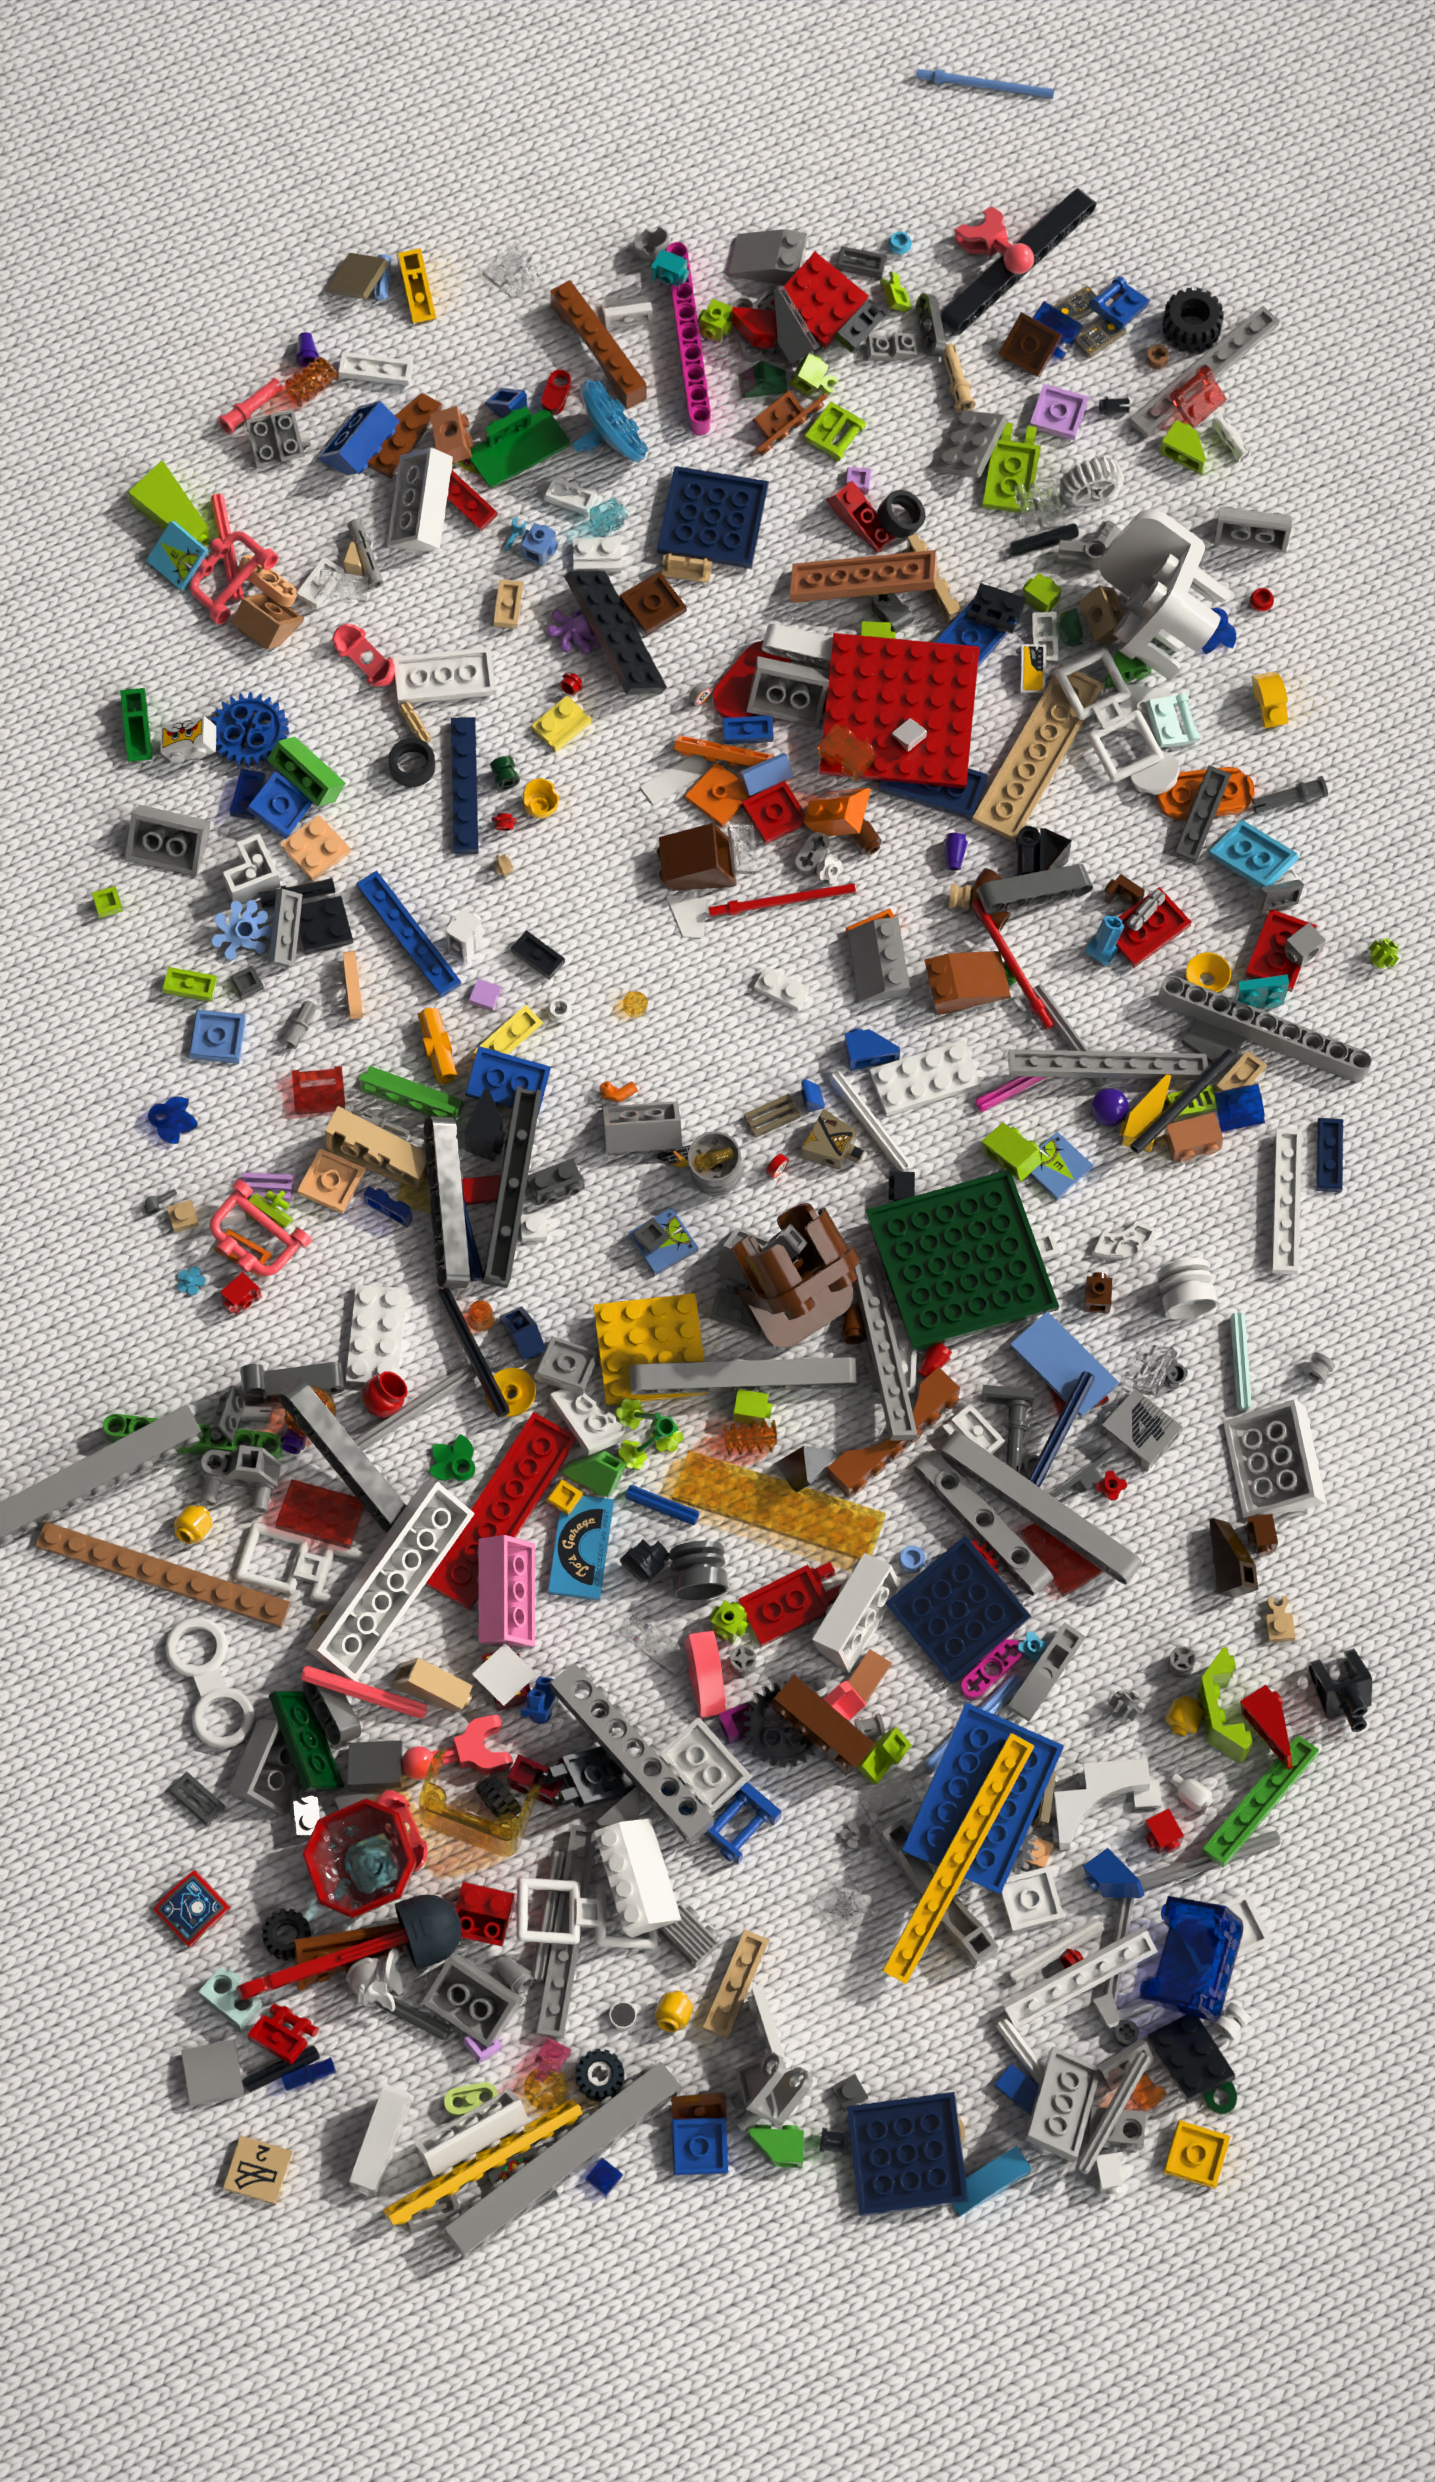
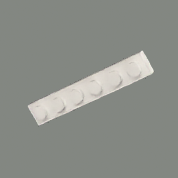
M1276 1129L1272 1273L1297 1275L1299 1271L1302 1130Z
M1142 1927L1002 2003L1014 2028L1018 2029L1158 1951L1145 1927Z

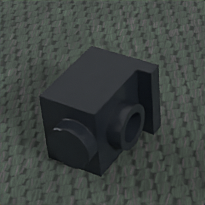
M889 1171L888 1200L895 1202L915 1196V1172Z

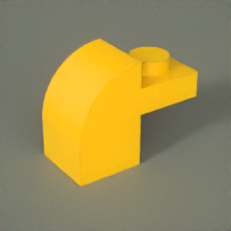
M1272 671L1252 675L1254 698L1260 703L1263 727L1269 728L1289 724L1286 707L1288 698L1280 674Z

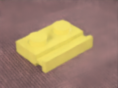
M567 695L534 722L531 727L547 745H550L557 752L591 723V717L587 716Z

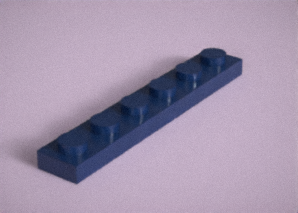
M475 717L451 718L454 854H479Z

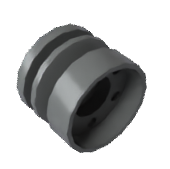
M708 1540L692 1541L677 1545L670 1550L671 1569L677 1573L672 1578L673 1591L676 1598L682 1600H705L721 1596L728 1591L727 1572L721 1568L726 1563L723 1556L725 1551L722 1543Z

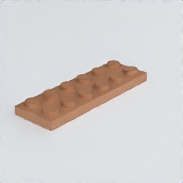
M936 550L792 564L791 603L935 589Z

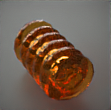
M317 357L314 362H310L307 365V368L300 369V373H295L292 378H288L285 381V387L291 400L298 407H302L301 398L306 402L310 401L308 393L313 397L317 396L315 388L324 391L323 382L331 386L330 377L335 381L339 377L334 367L327 360Z
M772 1420L770 1428L766 1421H762L760 1428H758L755 1421H752L750 1429L747 1428L745 1422H742L739 1430L735 1423H731L729 1431H727L726 1426L723 1424L724 1445L729 1456H732L735 1448L739 1456L742 1455L744 1448H747L749 1455H752L754 1447H757L759 1453L763 1454L765 1446L768 1447L770 1453H773L774 1447L777 1445L775 1420Z

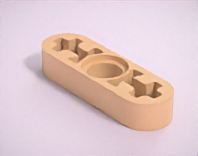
M245 555L241 558L238 566L239 572L253 557L252 555ZM258 565L248 576L247 580L279 605L284 607L294 605L297 589L274 570H265L261 565Z
M355 951L343 952L350 1018L351 1020L363 1018L356 953Z

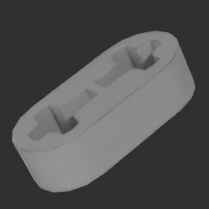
M815 832L808 837L795 860V870L798 874L807 877L816 872L819 862L824 859L829 850V838L822 832ZM822 841V846L813 851L814 843ZM811 857L810 865H807L805 868L802 867V862L805 863Z

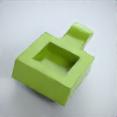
M890 271V281L885 278L880 279V284L886 295V302L891 309L906 313L912 309L906 288L901 287L899 275Z

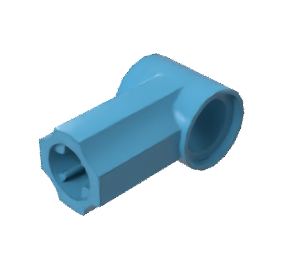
M1107 915L1102 920L1096 935L1086 947L1085 954L1107 966L1118 949L1116 944L1125 927L1122 924V920L1116 916Z

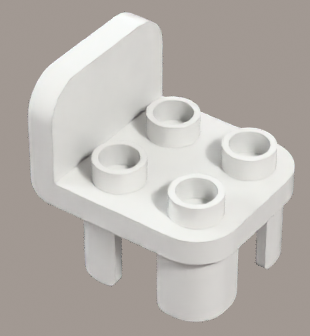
M1148 509L1139 512L1109 544L1099 562V570L1102 577L1108 583L1129 597L1125 607L1131 611L1124 615L1113 632V635L1121 640L1118 651L1130 659L1137 657L1167 680H1171L1179 672L1180 664L1152 644L1151 640L1155 637L1176 652L1181 649L1183 644L1194 651H1199L1215 632L1220 622V617L1188 593L1189 588L1191 587L1211 603L1227 601L1231 591L1198 568L1205 551V545L1200 538L1165 513Z

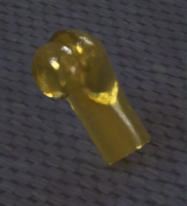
M725 1147L707 1154L700 1153L695 1157L694 1162L698 1169L707 1171L721 1162L732 1159L733 1151L730 1147Z

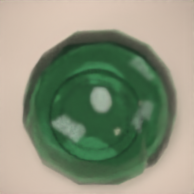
M1077 608L1063 612L1058 616L1056 622L1058 637L1063 644L1070 647H1077L1083 644V641L1080 642V639L1083 638V632Z

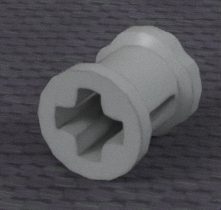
M880 1713L875 1714V1717L864 1720L854 1719V1726L868 1738L877 1735L882 1737L885 1734Z

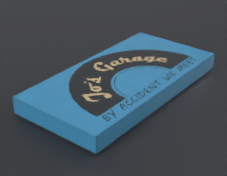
M583 1495L569 1516L560 1511L548 1594L600 1601L614 1499Z

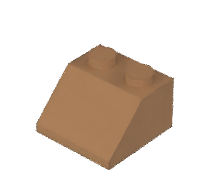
M260 593L242 599L231 623L237 626L242 634L256 640L258 646L264 649H272L281 646L303 623L305 618L290 607L279 605L265 593Z

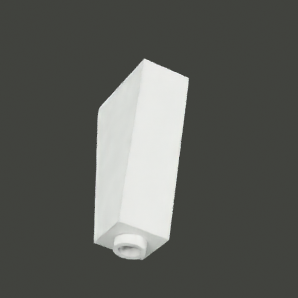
M385 2083L383 2084L349 2180L351 2187H354L353 2191L365 2197H368L369 2194L377 2195L412 2105L409 2092Z

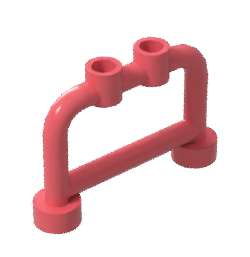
M240 531L230 533L223 541L216 538L211 542L209 549L212 553L207 559H203L189 583L190 592L210 611V618L217 625H221L229 619L231 611L224 604L255 568L261 565L265 570H270L277 564L279 556L272 549H263L248 534ZM241 541L255 555L213 602L199 589V582L203 577L209 576L213 572L214 565L220 558L228 555L229 547L234 542Z
M237 1179L232 1184L233 1192L210 1220L211 1234L220 1242L217 1245L219 1251L226 1256H229L231 1253L237 1256L239 1260L236 1264L247 1273L252 1269L263 1276L274 1275L284 1267L300 1247L306 1249L312 1242L311 1237L298 1227L289 1235L250 1203L247 1198L253 1193V1190L241 1179ZM236 1204L287 1246L270 1266L262 1265L254 1255L245 1251L232 1237L226 1235L220 1229L221 1221Z

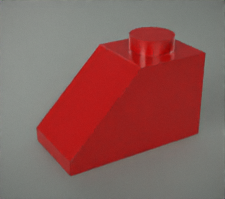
M732 307L733 326L752 346H759L764 349L777 347L778 333L775 310Z

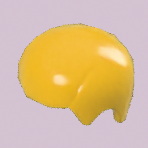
M543 778L532 779L528 782L522 793V804L526 812L532 815V817L539 819L550 817L556 812L559 795L554 790V784Z

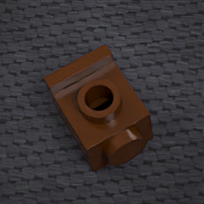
M1095 1272L1092 1276H1087L1084 1312L1110 1313L1113 1278H1107V1274L1102 1272ZM1095 1289H1103V1291L1098 1292Z
M1273 1514L1247 1517L1244 1528L1249 1530L1247 1531L1249 1546L1254 1547L1255 1554L1257 1556H1268L1273 1551H1276L1278 1539Z

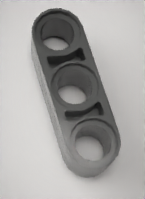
M305 1681L302 1682L303 1692L330 1743L337 1745L360 1737L361 1725L345 1694Z

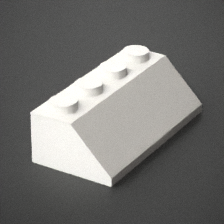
M433 448L400 455L387 547L420 552L440 548L449 480L452 471V456Z
M864 1553L861 1560L856 1561L848 1581L842 1584L836 1601L828 1607L824 1621L813 1632L812 1641L817 1651L849 1674L888 1611L889 1607L885 1603L902 1588L892 1565Z
M642 1819L618 1822L595 1830L594 1833L624 1933L632 1938L681 1921L652 1820Z
M507 2089L414 2142L432 2176H443L453 2169L452 2166L460 2161L464 2163L476 2157V2152L485 2147L490 2149L500 2143L502 2137L508 2134L514 2135L524 2129V2125L529 2123L520 2099L510 2089Z

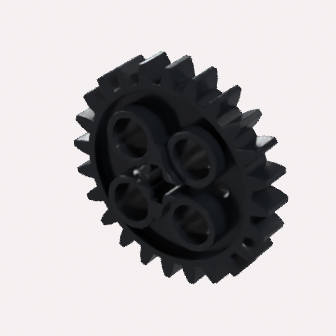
M787 1681L782 1682L781 1688L786 1684ZM772 1682L771 1691L768 1687L763 1686V1695L756 1692L753 1693L757 1700L756 1702L747 1701L751 1710L742 1712L748 1717V1721L741 1722V1725L748 1726V1730L743 1732L742 1736H750L751 1739L746 1743V1746L755 1745L752 1754L762 1753L760 1761L765 1762L770 1757L771 1766H775L779 1760L780 1766L786 1768L787 1761L789 1760L791 1766L795 1767L797 1766V1758L805 1763L807 1762L806 1753L811 1756L815 1755L812 1749L814 1745L803 1735L800 1744H793L791 1737L793 1732L796 1731L794 1727H764L761 1725L763 1721H784V1718L777 1714L773 1718H769L766 1714L767 1706L781 1690L777 1682ZM773 1730L777 1738L773 1744L769 1745L766 1742L765 1736L768 1731Z

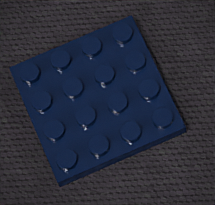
M674 466L657 554L669 555L671 553L675 556L701 560L706 558L707 561H713V563L752 569L769 481Z
M967 1536L962 1537L885 1603L950 1684H954L1033 1617Z
M955 2092L847 2106L859 2215L861 2217L969 2202Z

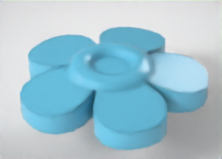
M191 1267L189 1272L187 1270L179 1272L178 1277L182 1280L177 1284L179 1291L186 1292L188 1290L190 1295H196L199 1292L197 1286L202 1287L206 1284V1278L200 1275L201 1271L198 1267Z

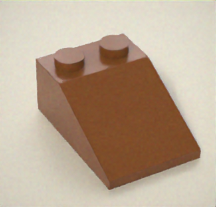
M999 951L948 953L924 959L938 1015L1011 998L1002 956Z

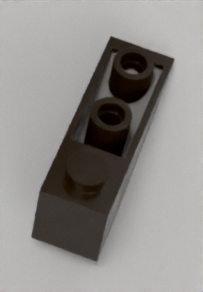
M1216 1518L1209 1519L1216 1575L1215 1583L1218 1594L1236 1598L1259 1590L1256 1565L1231 1524Z

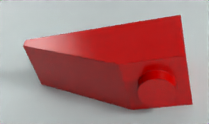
M1264 1685L1240 1701L1241 1714L1289 1770L1293 1765L1282 1709L1283 1700L1276 1691L1272 1692L1267 1685Z

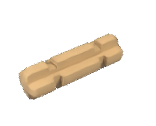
M405 702L399 706V713L405 718V722L413 736L430 743V735L424 729L425 727L417 713L413 711L414 708L411 703Z

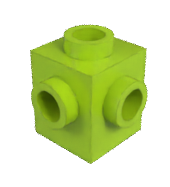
M712 299L707 309H702L699 314V333L708 339L721 342L724 335H729L733 327L732 307Z
M725 1600L720 1607L716 1605L709 1617L712 1620L711 1631L714 1630L717 1638L723 1641L727 1640L733 1644L738 1636L742 1637L748 1627L745 1609L736 1602L729 1603ZM725 1617L730 1618L731 1621L725 1620Z

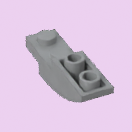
M1064 1622L1007 1708L1029 1722L1086 1636Z

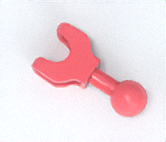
M992 206L982 211L984 214L983 224L973 227L961 224L954 229L958 245L969 254H987L992 257L999 252L1004 256L1006 268L1014 274H1023L1033 265L1034 255L1032 250L1025 244L1017 243L1012 245L1008 242L1006 228L1003 225V214Z
M490 1715L472 1720L462 1735L454 1737V1746L432 1752L422 1746H414L408 1749L402 1757L403 1772L411 1779L423 1780L433 1773L435 1767L457 1761L460 1769L472 1768L477 1773L483 1775H491L492 1773L509 1769L513 1765V1759L508 1752H491L483 1744L485 1738L501 1730L503 1724L501 1717Z

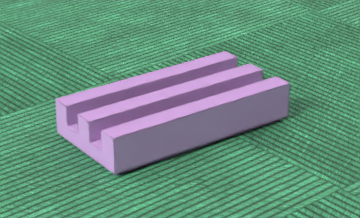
M242 1172V1181L249 1185L251 1189L287 1190L283 1200L291 1202L293 1175ZM257 1182H277V1183H257ZM253 1192L247 1198V1200H249L253 1194L255 1195L256 1193H258L266 1200L271 1201L270 1199L265 1197L268 1192Z

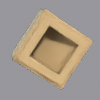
M350 542L343 560L344 572L347 575L362 578L361 563L355 543Z

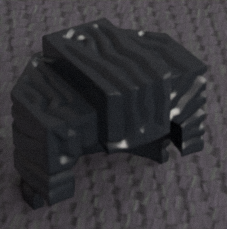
M642 1539L633 1549L630 1548L619 1560L641 1583L644 1581L649 1583L665 1567V1562L670 1559V1554L659 1541L650 1546Z

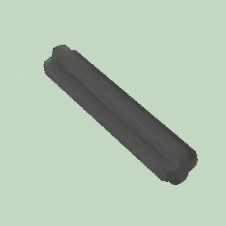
M393 1997L395 2003V2010L393 2012L383 2007L379 2001L375 2002L378 2007L441 2040H445L450 2032V2027L447 2024Z

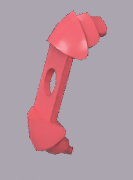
M349 623L339 626L332 637L334 647L338 650L339 655L342 657L348 655L369 676L366 680L368 684L373 686L392 684L395 677V666L391 657L389 656L385 659L365 638L366 632L362 628ZM365 651H371L374 656L373 661L369 664H363L361 661V656Z
M386 1790L378 1796L375 1802L399 1812L402 1821L409 1824L410 1832L408 1835L416 1860L413 1872H416L427 1860V1843L421 1838L409 1810V1802L403 1795L392 1790ZM395 1850L392 1855L396 1859L397 1866L402 1870L403 1865L397 1850Z

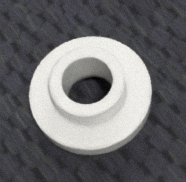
M561 998L553 1000L547 1008L548 1017L556 1023L568 1021L572 1016L571 1004ZM558 1009L564 1011L563 1014H556L555 1012Z

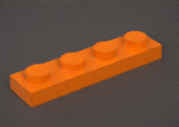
M683 735L677 737L674 750L680 751L679 753L684 756L701 755L708 761H718L720 759L727 761L729 765L738 767L742 766V764L752 767L774 757L773 754Z

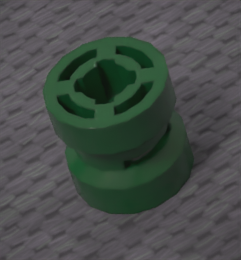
M511 756L498 757L490 763L491 771L496 775L495 783L498 789H509L520 782L518 772L514 770V759Z

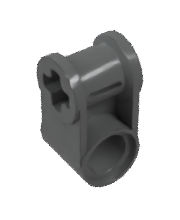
M894 593L872 596V612L881 622H891V632L896 634L914 621L913 614Z

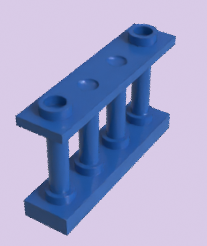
M746 1782L736 1792L734 1801L714 1821V1826L704 1833L721 1849L720 1853L730 1862L734 1860L738 1864L743 1859V1854L739 1849L764 1822L767 1823L769 1821L775 1825L781 1819L782 1814L778 1807L749 1782ZM664 1787L661 1792L666 1796H672L676 1790L673 1788L670 1791ZM743 1805H751L756 1810V1816L730 1843L719 1832ZM683 1806L679 1809V1812L684 1816H688L694 1811L688 1806Z

